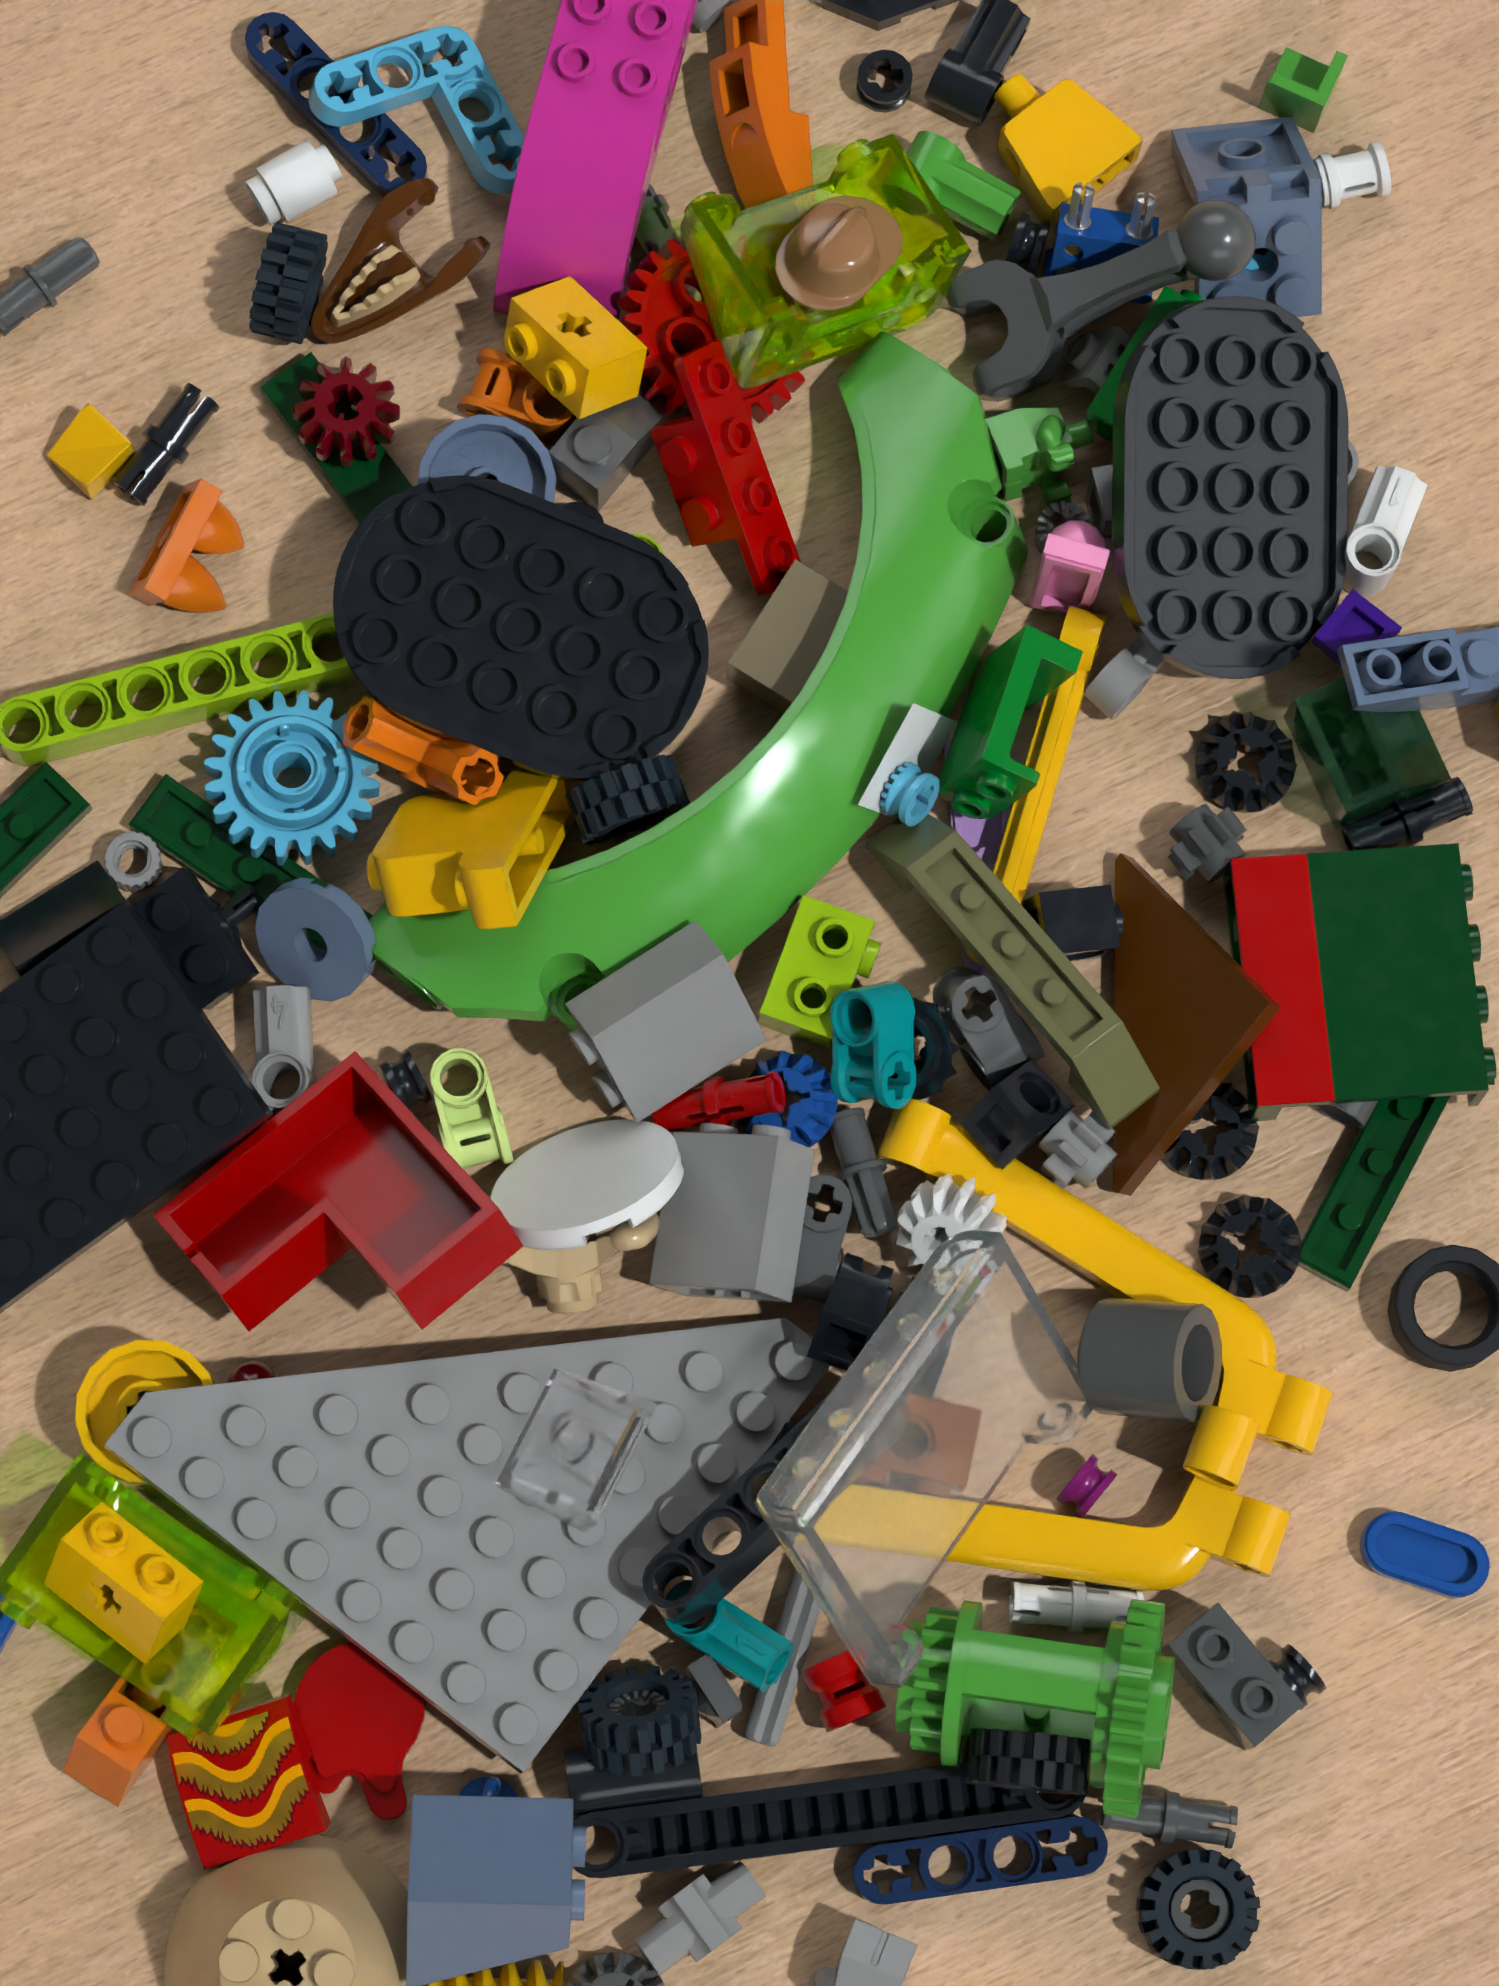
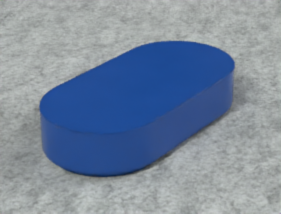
M1392 1511L1377 1516L1366 1525L1360 1538L1361 1556L1365 1564L1374 1573L1446 1598L1458 1599L1475 1593L1483 1586L1489 1574L1490 1562L1487 1551L1475 1537L1403 1512Z

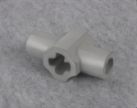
M741 1861L711 1883L703 1874L659 1906L657 1909L663 1918L633 1941L652 1969L660 1976L688 1954L691 1955L695 1962H698L741 1930L742 1927L736 1918L766 1897L765 1893Z

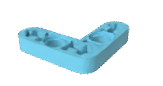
M448 25L435 27L329 63L321 68L316 75L308 98L311 111L317 119L327 125L336 127L348 126L432 97L473 177L479 185L489 192L497 194H507L513 191L525 137L477 46L463 30ZM438 49H441L446 56H457L458 60L454 67H452L447 59L432 62ZM384 64L397 65L407 74L409 84L402 88L389 87L379 78L377 68ZM429 64L424 75V70L422 66ZM362 76L363 86L357 88V85ZM333 85L338 93L353 90L348 102L344 104L339 96L329 98L327 93L330 86ZM464 98L480 100L488 108L490 118L482 122L469 120L461 113L458 105L459 101ZM494 132H498L492 143L490 136ZM494 152H496L500 160H512L513 165L509 172L503 164L492 165L490 160Z

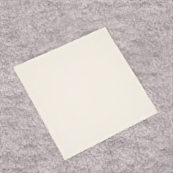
M913 703L858 805L898 819L899 814L888 815L880 808L882 806L880 805V800L883 799L881 797L882 791H889V789L884 787L886 782L890 784L894 782L890 778L891 774H896V769L899 766L902 767L905 762H913L921 769V775L930 773L957 721Z

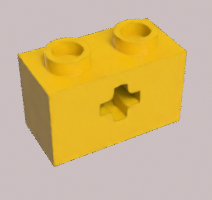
M571 276L511 298L502 347L578 419L638 397L648 347Z
M101 1501L60 1539L43 1584L146 1664L186 1625L204 1581Z

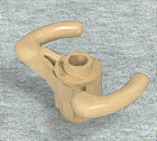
M655 1213L634 1228L625 1223L598 1235L596 1233L586 1235L587 1245L577 1248L541 1250L523 1246L503 1264L508 1263L536 1274L539 1298L546 1299L547 1309L550 1312L569 1314L586 1311L598 1304L597 1293L603 1291L600 1266L620 1251L636 1250L647 1246L657 1235L660 1219L657 1213Z

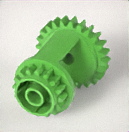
M1132 1599L1128 1608L1126 1623L1111 1622L1105 1648L982 1631L983 1607L981 1602L964 1600L960 1611L930 1606L929 1613L927 1612L926 1621L912 1619L908 1627L898 1682L895 1716L896 1731L911 1735L910 1747L912 1749L940 1753L942 1765L958 1768L963 1760L967 1739H970L971 1728L1020 1730L1090 1740L1089 1757H1091L1090 1787L1104 1789L1103 1814L1137 1819L1139 1807L1141 1806L1142 1791L1144 1790L1147 1768L1161 1769L1170 1714L1175 1657L1161 1655L1164 1639L1165 1603Z

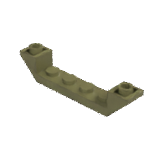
M929 814L920 823L912 827L906 826L898 818L865 843V848L905 894L914 887L919 891L1071 1067L1068 1083L1109 1130L1159 1092L1160 1087L1122 1020L955 829Z

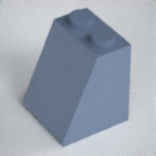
M413 1795L407 1901L406 1986H422L569 1948L571 1920L584 1921L585 1880L572 1879V1867H585L586 1826H573V1799Z

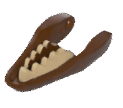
M419 178L404 183L381 200L363 225L347 257L315 308L311 320L313 333L327 344L345 342L382 327L417 309L464 280L490 249L489 241L483 236L466 240L463 248L445 264L437 276H430L405 251L400 243L399 231L419 211L435 201L439 187L430 178Z

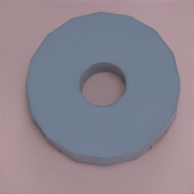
M298 878L283 883L259 907L255 924L258 947L268 967L285 985L308 987L311 990V999L332 1002L350 996L373 972L376 959L372 961V948L376 945L374 929L364 911L345 891L331 884L324 888L318 884H311L314 879ZM307 928L315 930L323 937L327 950L317 947L310 940Z

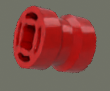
M861 1646L840 1653L801 1671L808 1690L817 1693L822 1708L819 1716L827 1733L886 1708L879 1688L871 1686L866 1677L865 1671L868 1662Z

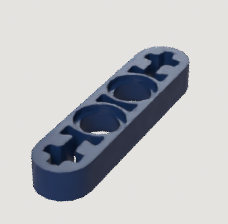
M270 12L261 14L253 19L247 27L245 41L248 57L254 68L382 197L407 183L401 177H396L392 181L388 180L390 177L388 164L378 154L387 139L391 140L386 143L387 155L397 165L403 166L408 162L412 163L410 166L412 179L408 182L419 178H428L425 155L386 113L369 118L376 126L374 134L370 139L360 143L346 140L340 133L341 127L327 125L317 119L311 111L308 99L302 96L298 90L299 82L304 76L319 72L321 68L334 61L285 14ZM268 34L271 38L277 39L285 35L284 44L286 52L295 61L289 72L286 60L276 50L270 49L263 53V36ZM333 86L328 96L329 98L339 96L344 104H346L353 90L338 93ZM373 156L372 160L368 162L367 159Z
M1067 1817L880 1844L866 1849L858 1856L853 1866L852 1880L856 1891L863 1899L873 1904L888 1905L1081 1877L1095 1872L1103 1864L1107 1856L1108 1841L1103 1829L1095 1821L1086 1817ZM1073 1827L1080 1829L1082 1838H1093L1095 1851L1085 1854V1865L1075 1866L1071 1855L1049 1857L1054 1871L1041 1872L1043 1850L1035 1834L1036 1831H1048L1047 1844L1069 1840V1829ZM1009 1836L1022 1839L1028 1845L1031 1852V1861L1028 1868L1016 1876L1001 1872L994 1861V1849L997 1843ZM942 1846H952L958 1849L964 1855L966 1861V1871L963 1878L952 1885H943L937 1882L931 1876L928 1868L931 1854ZM906 1850H919L917 1871L925 1887L924 1890L915 1892L910 1890L912 1877L892 1881L890 1884L891 1893L879 1894L876 1884L865 1883L864 1871L874 1867L875 1856H885L888 1866L894 1867L910 1864L905 1854Z

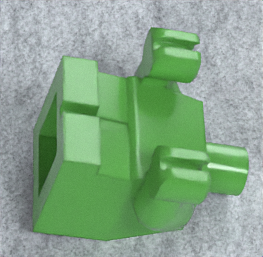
M1018 408L986 418L1002 485L1000 492L1004 501L1007 502L1022 497V489L1034 484L1040 485L1047 507L1052 503L1057 504L1060 501L1070 503L1072 492L1066 480L1058 481L1057 478L1059 474L1074 466L1075 454L1073 449L1093 443L1091 428L1087 420L1084 419L1066 425L1059 408Z

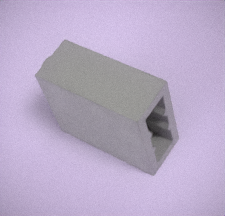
M696 920L565 1003L577 1025V1028L568 1033L570 1039L589 1066L597 1062L600 1068L598 1072L591 1075L597 1088L611 1108L622 1102L637 1123L767 1040L724 954Z
M701 1123L699 1133L673 1132V1137L676 1140L681 1155L684 1173L676 1192L660 1211V1224L656 1237L649 1284L686 1297L792 1302L815 1150L791 1141L790 1130L770 1125H753L752 1134H738L737 1128L715 1123Z

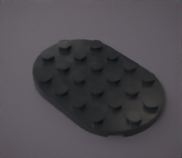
M1226 296L1196 301L1171 312L1158 321L1145 334L1129 357L1120 378L1114 404L1112 567L1120 601L1136 632L1156 654L1183 671L1206 678L1244 679L1257 677L1278 670L1299 657L1301 654L1298 651L1334 612L1341 594L1346 571L1344 553L1347 542L1349 426L1346 396L1340 375L1329 352H1321L1314 340L1302 328L1305 324L1280 306L1252 297Z
M444 476L429 479V482L410 487L395 496L393 494L373 509L359 524L349 539L337 568L333 592V617L337 640L351 672L372 698L379 701L396 716L454 741L473 744L497 755L499 759L550 778L587 781L599 778L600 774L607 771L613 772L618 770L620 766L629 763L636 764L641 759L649 757L652 759L659 755L674 741L691 718L700 700L708 670L709 645L705 620H703L698 604L688 587L689 583L667 557L653 546L627 532L496 480L477 476Z

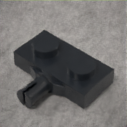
M181 868L133 904V906L202 1010H211L259 974V971L242 947L237 925L257 911L265 901L263 897H256L260 894L253 885L248 884L243 890L222 905L207 894L191 869Z

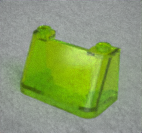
M894 134L870 142L867 139H859L847 145L836 158L838 164L825 182L740 211L741 208L732 194L724 193L717 195L713 191L696 197L685 208V216L680 225V232L717 339L721 341L726 360L731 365L734 377L741 388H751L869 345L880 331L887 332L892 336L904 332L926 320L941 305L972 250ZM845 195L866 198L883 206L896 219L903 234L902 252L895 264L865 296L850 307L835 311L812 310L795 302L781 288L775 273L776 252L787 234L815 206L828 198Z
M80 1452L0 1567V1595L3 1597L0 1602V1611L27 1630H30L35 1621L38 1620L167 1707L159 1719L193 1741L200 1730L211 1737L294 1634L309 1610L297 1596L273 1580L266 1583L258 1572L249 1566H244L145 1500L138 1492L129 1486L126 1487L110 1476L105 1468ZM101 1501L204 1581L186 1625L146 1664L43 1584L60 1539Z

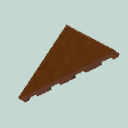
M1120 853L1115 860V902L1121 908L1124 929L1120 938L1121 947L1114 950V1012L1124 1023L1160 1087L1158 1093L1113 1127L1115 1130L1113 1134V1150L1118 1154L1113 1160V1187L1118 1193L1131 1196L1280 1010L1281 1006L1133 857Z

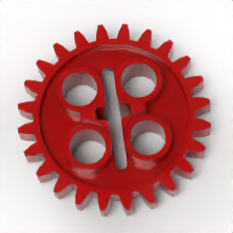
M714 230L704 241V244H702L700 237L695 231L689 232L680 242V245L673 238L668 239L658 249L659 254L652 250L639 263L642 269L637 268L625 282L631 290H628L617 303L620 308L629 313L624 315L619 322L648 347L642 377L648 376L652 383L647 388L644 397L648 400L663 393L668 397L664 414L669 416L682 406L687 409L686 417L692 416L674 367V360L681 355L673 348L671 339L682 343L690 352L717 338L722 341L728 359L739 363L745 370L747 379L736 375L734 371L733 373L750 421L753 418L759 424L764 422L774 413L773 408L779 411L792 399L789 392L794 393L806 380L799 371H803L813 362L814 357L801 348L808 345L815 338V332L799 327V323L812 312L811 309L805 306H794L792 298L781 288L775 273V267L769 270L763 265L767 253L766 248L761 247L752 256L745 254V240L743 236L739 235L728 248L724 247L723 238L718 230ZM725 283H727L730 287L728 301L724 304ZM684 284H689L696 288L701 294L703 302L691 298ZM742 304L752 308L758 315L760 322L749 319L744 313ZM720 312L716 324L711 322V320Z

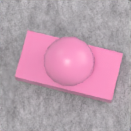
M1069 520L1056 527L1051 533H1048L1028 605L1062 616H1066L1069 606L1092 611L1110 552L1106 548L1105 540L1097 527L1085 521Z

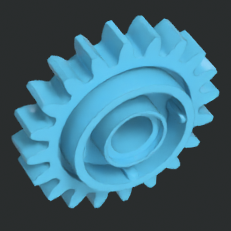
M302 690L297 698L296 705L288 707L282 693L274 691L272 710L265 711L258 701L251 699L249 700L250 721L246 722L234 714L227 716L228 727L234 737L231 738L220 734L213 735V749L222 757L205 759V773L213 778H217V780L204 785L206 799L222 801L212 810L216 824L235 820L228 832L229 841L232 844L242 841L247 836H252L251 856L257 859L265 851L266 847L271 845L275 847L278 865H284L290 849H297L303 863L310 865L312 847L314 845H320L326 854L333 857L336 855L334 835L340 834L343 838L352 842L358 839L357 828L351 818L371 821L373 808L362 798L370 799L380 795V782L373 778L365 777L373 775L380 770L379 761L342 745L344 739L342 725L347 713L339 719L333 720V699L328 697L320 704L317 710H311L308 692ZM287 768H299L309 775L307 782L297 788H286L275 780L277 775Z

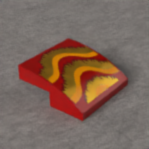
M290 1693L169 1732L166 1735L180 1800L204 1870L327 1831L331 1820L308 1763L313 1752Z

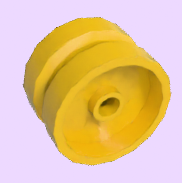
M135 1340L110 1349L88 1369L76 1394L75 1425L84 1450L112 1479L136 1490L158 1491L103 1448L104 1444L146 1392L213 1385L216 1382L190 1352L166 1341Z

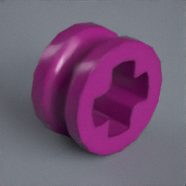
M1093 1454L1056 1498L1061 1504L1064 1502L1073 1503L1076 1508L1075 1515L1078 1518L1085 1516L1118 1475L1112 1469L1107 1472L1100 1470L1097 1465L1098 1458Z

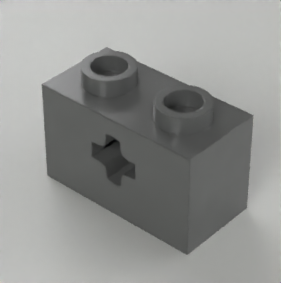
M1219 1603L1208 1608L1162 1648L1164 1655L1175 1657V1668L1244 1750L1256 1747L1305 1705Z

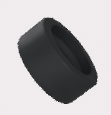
M1458 1245L1430 1249L1408 1264L1391 1288L1387 1311L1392 1334L1405 1353L1427 1368L1452 1372L1474 1367L1499 1350V1264L1478 1249ZM1449 1270L1465 1273L1476 1280L1487 1295L1490 1308L1488 1322L1480 1336L1468 1344L1458 1346L1439 1344L1426 1336L1417 1323L1414 1311L1416 1293L1422 1283L1435 1273Z

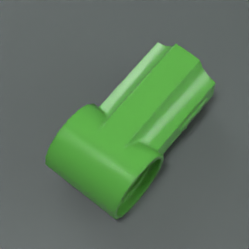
M919 131L888 183L889 191L899 201L914 210L926 214H934L937 210L995 241L1007 224L1019 200L1021 191L965 161V155L946 138L933 132Z

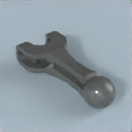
M1207 200L1193 206L1185 213L1178 224L1176 232L1167 230L1143 246L1095 266L1067 274L1038 278L1015 263L995 259L947 282L944 291L950 308L964 316L970 317L1002 311L1007 318L1008 336L1002 349L987 360L976 365L973 371V382L979 398L999 402L1051 383L1063 366L1070 339L1096 319L1128 301L1163 288L1165 285L1168 286L1195 278L1207 281H1222L1236 276L1249 264L1255 251L1256 233L1251 219L1243 209L1229 201Z

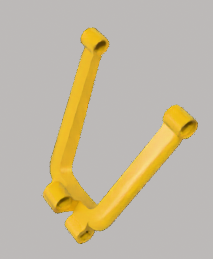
M910 1099L907 1105L901 1109H894L877 1158L889 1159L905 1167L925 1173L926 1179L937 1182L939 1177L950 1173L958 1187H962L966 1180L975 1178V1193L981 1197L996 1193V1204L991 1211L1007 1215V1227L1118 1298L1203 1304L1211 1309L1218 1322L1222 1342V1368L1214 1406L1204 1405L1182 1466L1183 1469L1192 1473L1189 1483L1172 1516L1164 1525L1138 1527L846 1483L788 1538L797 1540L799 1536L824 1543L1143 1591L1168 1590L1183 1585L1196 1576L1209 1559L1255 1575L1270 1577L1291 1514L1266 1502L1235 1493L1236 1489L1239 1486L1255 1438L1295 1453L1313 1455L1334 1395L1333 1392L1311 1381L1276 1371L1277 1349L1273 1334L1264 1319L1241 1299L1017 1159L1002 1170L964 1127L951 1122L952 1116L947 1112L915 1099ZM785 1486L770 1488L762 1496L760 1507L768 1510L780 1507L788 1499L790 1488Z

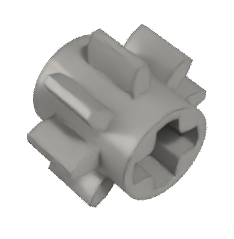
M1069 1111L1039 1143L1038 1147L1049 1156L1040 1169L1063 1189L1072 1179L1077 1181L1084 1189H1087L1118 1155L1106 1144L1115 1133V1130L1113 1128L1109 1130L1093 1111L1083 1122L1073 1112Z

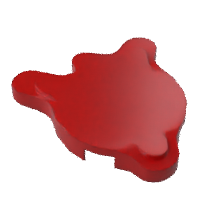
M352 1642L338 1645L321 1654L308 1667L297 1687L294 1706L313 1752L308 1763L319 1792L322 1794L334 1793L345 1777L355 1776L360 1780L374 1815L383 1820H394L403 1815L406 1810L407 1798L403 1785L402 1769L404 1760L417 1742L425 1720L426 1701Z

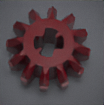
M345 356L340 362L341 373L333 374L328 366L320 363L316 367L319 383L307 380L300 382L298 386L299 394L305 401L294 404L292 412L294 420L304 423L298 430L301 443L311 444L317 442L316 457L321 461L328 459L335 450L340 451L341 464L348 468L353 462V451L360 450L364 458L368 461H373L377 457L374 441L382 444H391L395 438L394 430L390 427L389 423L400 419V406L389 401L395 394L394 385L390 380L375 383L377 369L372 363L367 364L358 374L353 373L351 359ZM348 404L349 411L352 412L356 406L357 417L351 420H344V414L340 413L337 419L336 408Z

